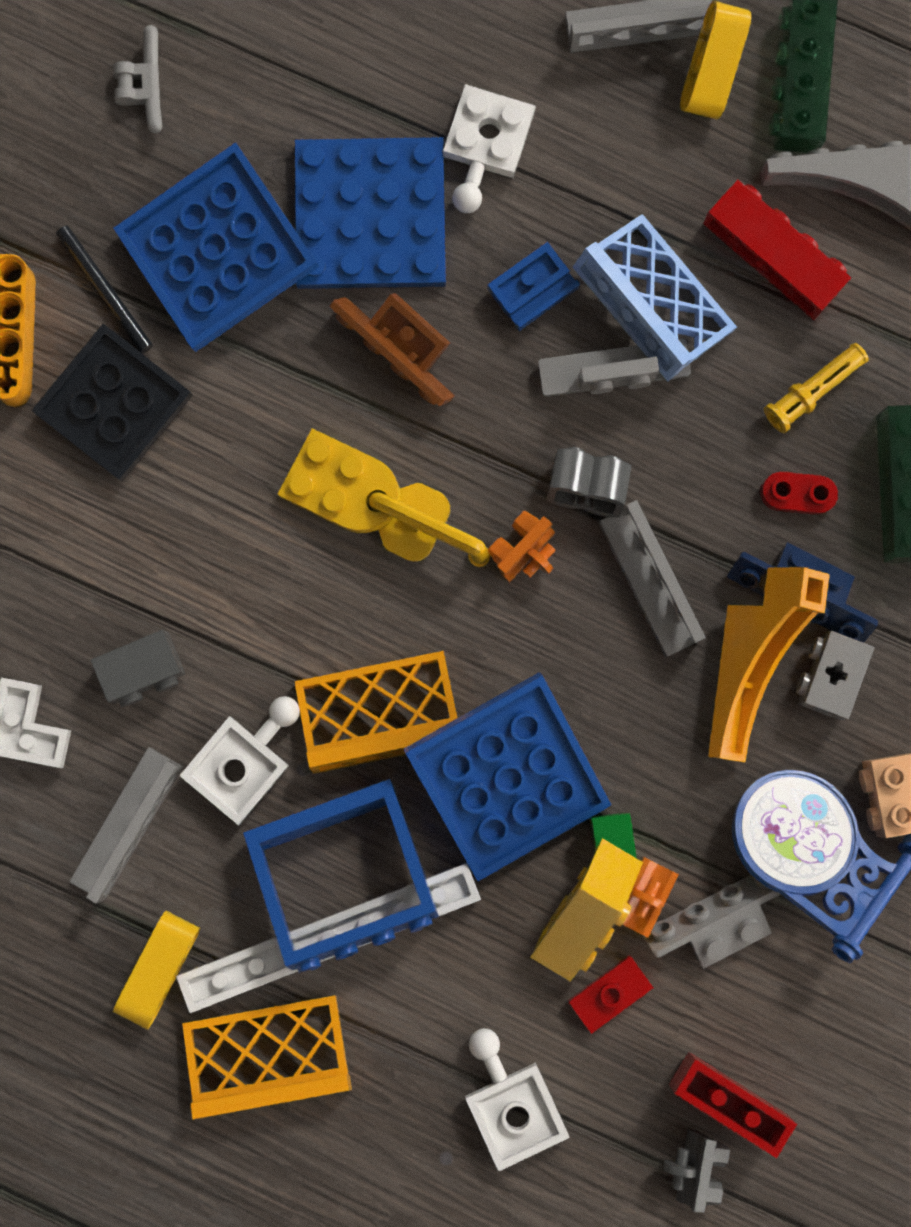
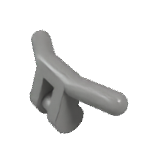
M148 25L143 30V63L134 64L128 61H120L113 65L114 78L118 80V88L114 90L115 103L118 105H145L148 129L152 133H159L163 125L159 91L158 30L155 26ZM133 80H142V88H133Z

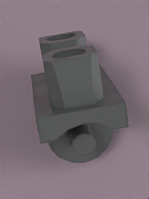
M688 1129L685 1148L679 1147L676 1160H665L663 1165L665 1172L673 1174L671 1188L677 1190L676 1200L690 1206L692 1211L705 1213L706 1205L721 1204L723 1195L722 1183L716 1179H710L712 1166L725 1167L728 1164L730 1148L698 1130Z

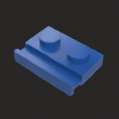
M546 242L487 285V289L506 315L514 322L517 330L520 331L578 290L580 284L572 277L570 270L552 246Z

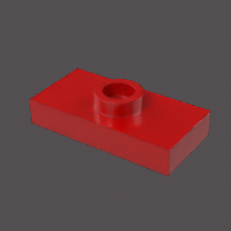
M628 955L568 999V1002L592 1034L654 987L633 958Z

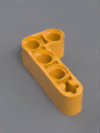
M0 254V400L7 406L19 407L27 403L32 393L36 280L34 273L22 258L13 254ZM22 270L21 277L17 281L7 282L8 275L12 271ZM13 306H20L19 315L14 319L7 320V311ZM11 343H19L17 353L11 357H5L6 347ZM12 380L17 383L16 386L10 387L9 393H7L4 388L11 386Z

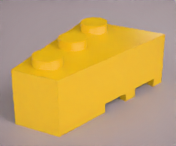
M602 838L596 847V852L588 869L585 867L582 869L577 877L578 883L568 896L565 895L543 929L530 958L570 982L580 969L586 972L596 957L597 951L595 949L598 947L603 950L614 932L612 926L616 924L620 927L629 915L632 906L627 901L643 862Z

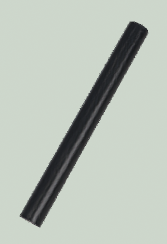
M68 225L61 227L56 232V235L141 353L150 350L153 347L152 342Z

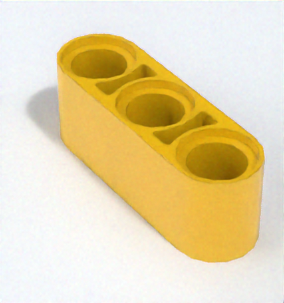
M718 1L710 3L704 16L680 100V109L682 111L715 120L721 117L727 104L751 24L750 10Z
M166 910L154 928L114 1006L113 1012L148 1030L160 1011L201 928Z

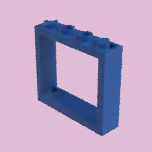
M390 779L243 833L285 966L292 971L298 969V972L302 973L307 970H315L321 967L320 960L334 955L336 960L348 958L359 952L358 946L372 942L373 946L386 944L396 939L394 933L407 928L410 929V932L423 930L424 927L433 924L431 919L439 917L399 799ZM387 806L421 904L295 950L264 850Z

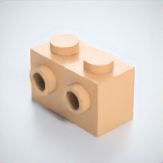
M911 753L862 761L863 770L859 771V780L863 792H868L871 808H867L866 815L871 831L876 832V837L882 838L911 834Z

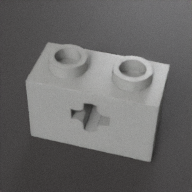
M834 631L823 633L821 638L816 637L809 653V658L813 659L809 673L804 672L797 685L796 694L800 695L797 704L838 720L849 719L875 647ZM835 666L834 673L839 676V679L829 683L830 676L825 673V669Z

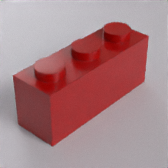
M690 1052L687 1053L669 1083L670 1088L676 1095L776 1159L797 1126V1123L788 1114Z

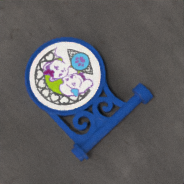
M798 770L776 771L761 777L744 792L735 807L732 819V837L738 857L747 871L761 884L780 893L834 935L832 951L838 958L848 963H852L854 959H860L863 951L859 944L911 870V834L905 835L899 843L898 850L902 855L895 864L882 859L868 847L861 837L856 817L845 797L826 780L814 774ZM857 853L862 857V859L855 860L857 857ZM863 868L868 871V873L863 874L861 877L862 881L866 884H871L879 876V871L887 874L878 889H870L859 881L857 870ZM846 876L848 884L839 883ZM825 891L822 902L827 912L834 916L842 915L848 910L850 903V916L845 921H837L804 896H812ZM836 894L844 895L849 900V903L845 900L837 906L833 901Z

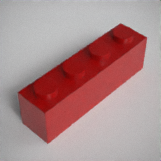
M737 180L709 210L703 222V225L813 320L819 316L852 278L847 274L846 267L839 260L827 257L818 249L817 242L810 235L798 232L790 225V220L785 213L776 208L772 209L762 200V196L756 188L749 184L744 185L740 180Z

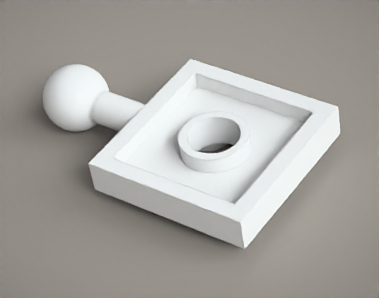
M465 84L443 150L445 158L470 165L465 183L459 185L453 193V204L457 210L462 213H472L480 207L482 194L478 187L484 170L514 178L535 113V105ZM486 124L496 126L500 133L497 137L488 139L480 134L479 129Z
M287 696L276 698L269 708L270 718L255 735H252L235 719L229 716L180 774V777L237 825H240L289 767L285 761L266 745L280 727L290 726L297 721L300 714L297 702ZM233 759L240 760L245 766V775L238 782L228 780L224 773L225 765Z
M483 1028L471 1035L469 1049L475 1058L484 1061L493 1083L466 1095L465 1099L498 1171H501L570 1137L536 1062L507 1076L497 1055L500 1048L499 1038L492 1030ZM515 1106L523 1107L529 1114L527 1122L520 1127L511 1126L506 1120L507 1112Z

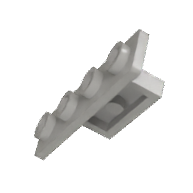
M679 339V341L688 351L686 340ZM637 345L544 358L538 362L544 397L590 391L591 394H602L612 391L614 387L628 386L629 389H637L649 386L651 382L666 380L659 372L657 357L647 358ZM690 364L684 367L672 379L689 377L691 374Z
M750 875L724 887L721 891L699 902L689 905L686 909L665 920L656 922L649 937H643L656 958L690 942L699 963L704 969L772 934L760 905L781 894L764 886Z

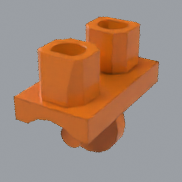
M523 511L512 524L513 530L523 539L513 547L500 537L488 548V553L498 565L501 576L509 583L521 570L531 578L538 569L548 575L554 569L547 560L556 550L547 542L554 536L555 531L551 528L553 524L544 516L539 520L532 514Z
M642 857L641 862L643 864L627 901L632 908L622 925L648 938L679 874Z

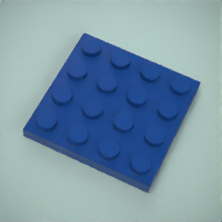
M443 137L295 140L296 232L319 265L317 269L296 282L298 289L446 286Z
M236 142L113 228L195 352L319 267Z
M540 672L403 749L477 881L611 806L598 778Z

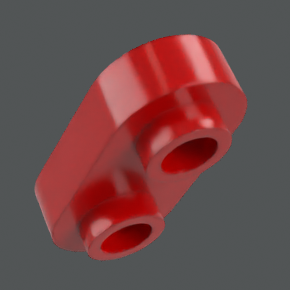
M776 472L763 482L760 495L763 503L774 511L821 515L835 506L838 500V489L835 483L825 476ZM778 484H783L787 487V496L777 494L776 486ZM815 488H821L825 492L824 500L815 498Z

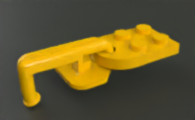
M313 428L277 494L280 498L348 531L370 533L379 530L385 549L411 562L425 559L431 553L437 540L468 554V559L474 566L482 567L490 560L488 548L483 541L446 524L450 515V503L444 494L422 483H414L400 488L395 475L386 464Z

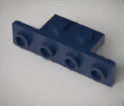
M788 542L781 550L775 567H805L829 574L825 613H818L811 622L864 643L877 628L878 620L846 604L855 576ZM741 552L729 570L727 577L741 586L764 596L767 569L773 566L746 552Z

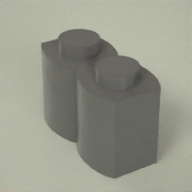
M577 447L557 449L546 501L565 508L584 509L601 516L620 517L625 506L632 465L613 455L594 457Z

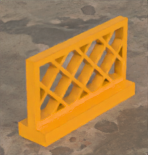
M444 651L294 681L306 742L308 765L313 774L406 755L403 750L405 747L457 719ZM438 662L441 675L432 688L415 678L422 665ZM414 667L410 673L403 670ZM395 671L406 678L395 696L377 685L387 672ZM376 675L373 681L366 678L368 676ZM359 679L368 685L358 703L340 693L348 680ZM411 682L428 692L417 710L400 700V697ZM338 683L335 689L329 686V684ZM441 684H443L445 696L437 692ZM321 686L330 692L331 695L320 711L307 704L304 689ZM373 690L391 700L380 718L362 707ZM434 696L447 704L450 718L433 721L423 715L422 712ZM336 697L353 707V710L342 726L325 715ZM396 704L413 714L406 727L395 729L385 722V719ZM308 711L316 715L312 722H310ZM358 712L376 722L368 735L358 737L347 730ZM418 718L425 722L423 724L414 725ZM321 719L338 730L330 743L315 746L312 732ZM381 726L388 730L377 733ZM343 734L350 737V739L340 740Z
M336 995L182 1023L193 1103H190L192 1120L352 1090ZM329 1005L331 1022L323 1034H320L304 1021L313 1008ZM305 1010V1012L300 1018L291 1013L294 1011ZM283 1013L297 1022L284 1042L266 1029L275 1015ZM267 1017L262 1025L253 1020ZM248 1021L259 1029L246 1048L228 1036L237 1022ZM229 1024L224 1032L215 1027L218 1025ZM301 1026L319 1038L306 1058L288 1045ZM209 1028L220 1036L208 1055H205L195 1047L193 1030ZM332 1029L335 1044L326 1038ZM263 1033L280 1045V1048L268 1065L250 1052ZM225 1040L242 1052L229 1072L212 1060ZM323 1042L336 1051L339 1068L323 1071L310 1061ZM285 1049L303 1062L294 1076L286 1078L272 1069ZM196 1055L203 1059V1062L199 1067L197 1064ZM246 1057H249L264 1069L256 1082L248 1085L234 1076ZM209 1063L226 1077L216 1091L201 1093L199 1076ZM307 1065L316 1071L301 1075ZM268 1073L277 1078L262 1082ZM230 1080L238 1085L237 1087L224 1089Z

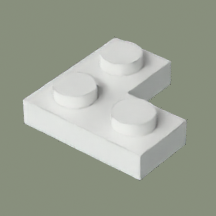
M1 678L0 756L63 768L71 730L34 723L42 685Z

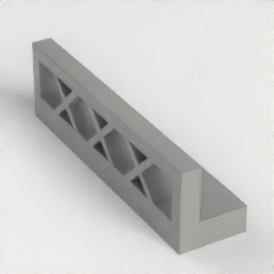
M647 0L567 11L565 13V23L570 53L698 36L704 16L712 0Z
M635 500L627 504L622 510L620 517H607L599 521L598 524L665 658L705 639L706 637L638 501Z
M148 747L69 881L88 892L86 898L94 903L102 902L108 897L184 767L151 747Z

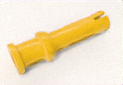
M852 343L848 349L825 365L803 384H793L788 388V393L775 404L769 403L766 405L764 413L768 421L775 429L785 434L790 430L791 423L804 413L810 414L815 410L817 400L840 384L860 366L866 364L869 361L867 353L859 344Z

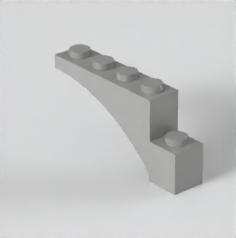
M891 141L882 144L878 148L866 149L865 145H853L837 152H829V149L820 148L809 151L807 155L792 156L790 152H780L767 158L760 171L762 186L793 185L837 192L862 201L886 213L911 231V144L903 145L901 141Z

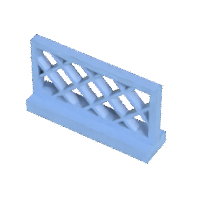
M643 214L600 243L594 242L585 248L572 267L647 358L657 357L659 372L667 382L737 328ZM638 229L648 240V247L631 244V233ZM612 249L623 252L622 265L614 263L605 253V250ZM630 254L647 257V270L630 267ZM655 259L664 261L669 265L671 276L655 272ZM630 277L646 280V293L638 292L631 284ZM654 282L671 286V299L655 296ZM679 288L690 290L695 296V304L679 301ZM654 305L670 309V322L662 321L654 311ZM678 311L695 314L694 327L678 324ZM703 316L713 318L721 327V330L719 332L703 330ZM678 334L694 337L693 351L690 353L678 340Z

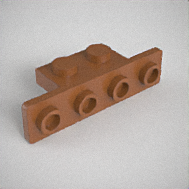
M396 293L389 295L372 319L346 297L332 301L329 307L337 313L335 317L338 322L350 330L354 329L364 338L363 343L370 351L378 355L382 354L392 363L390 365L391 369L399 377L411 380L419 388L418 393L424 400L430 404L442 406L454 398V394L429 372V369L449 346L450 342Z

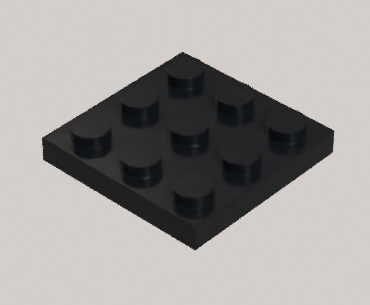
M103 323L31 411L123 482L193 394Z

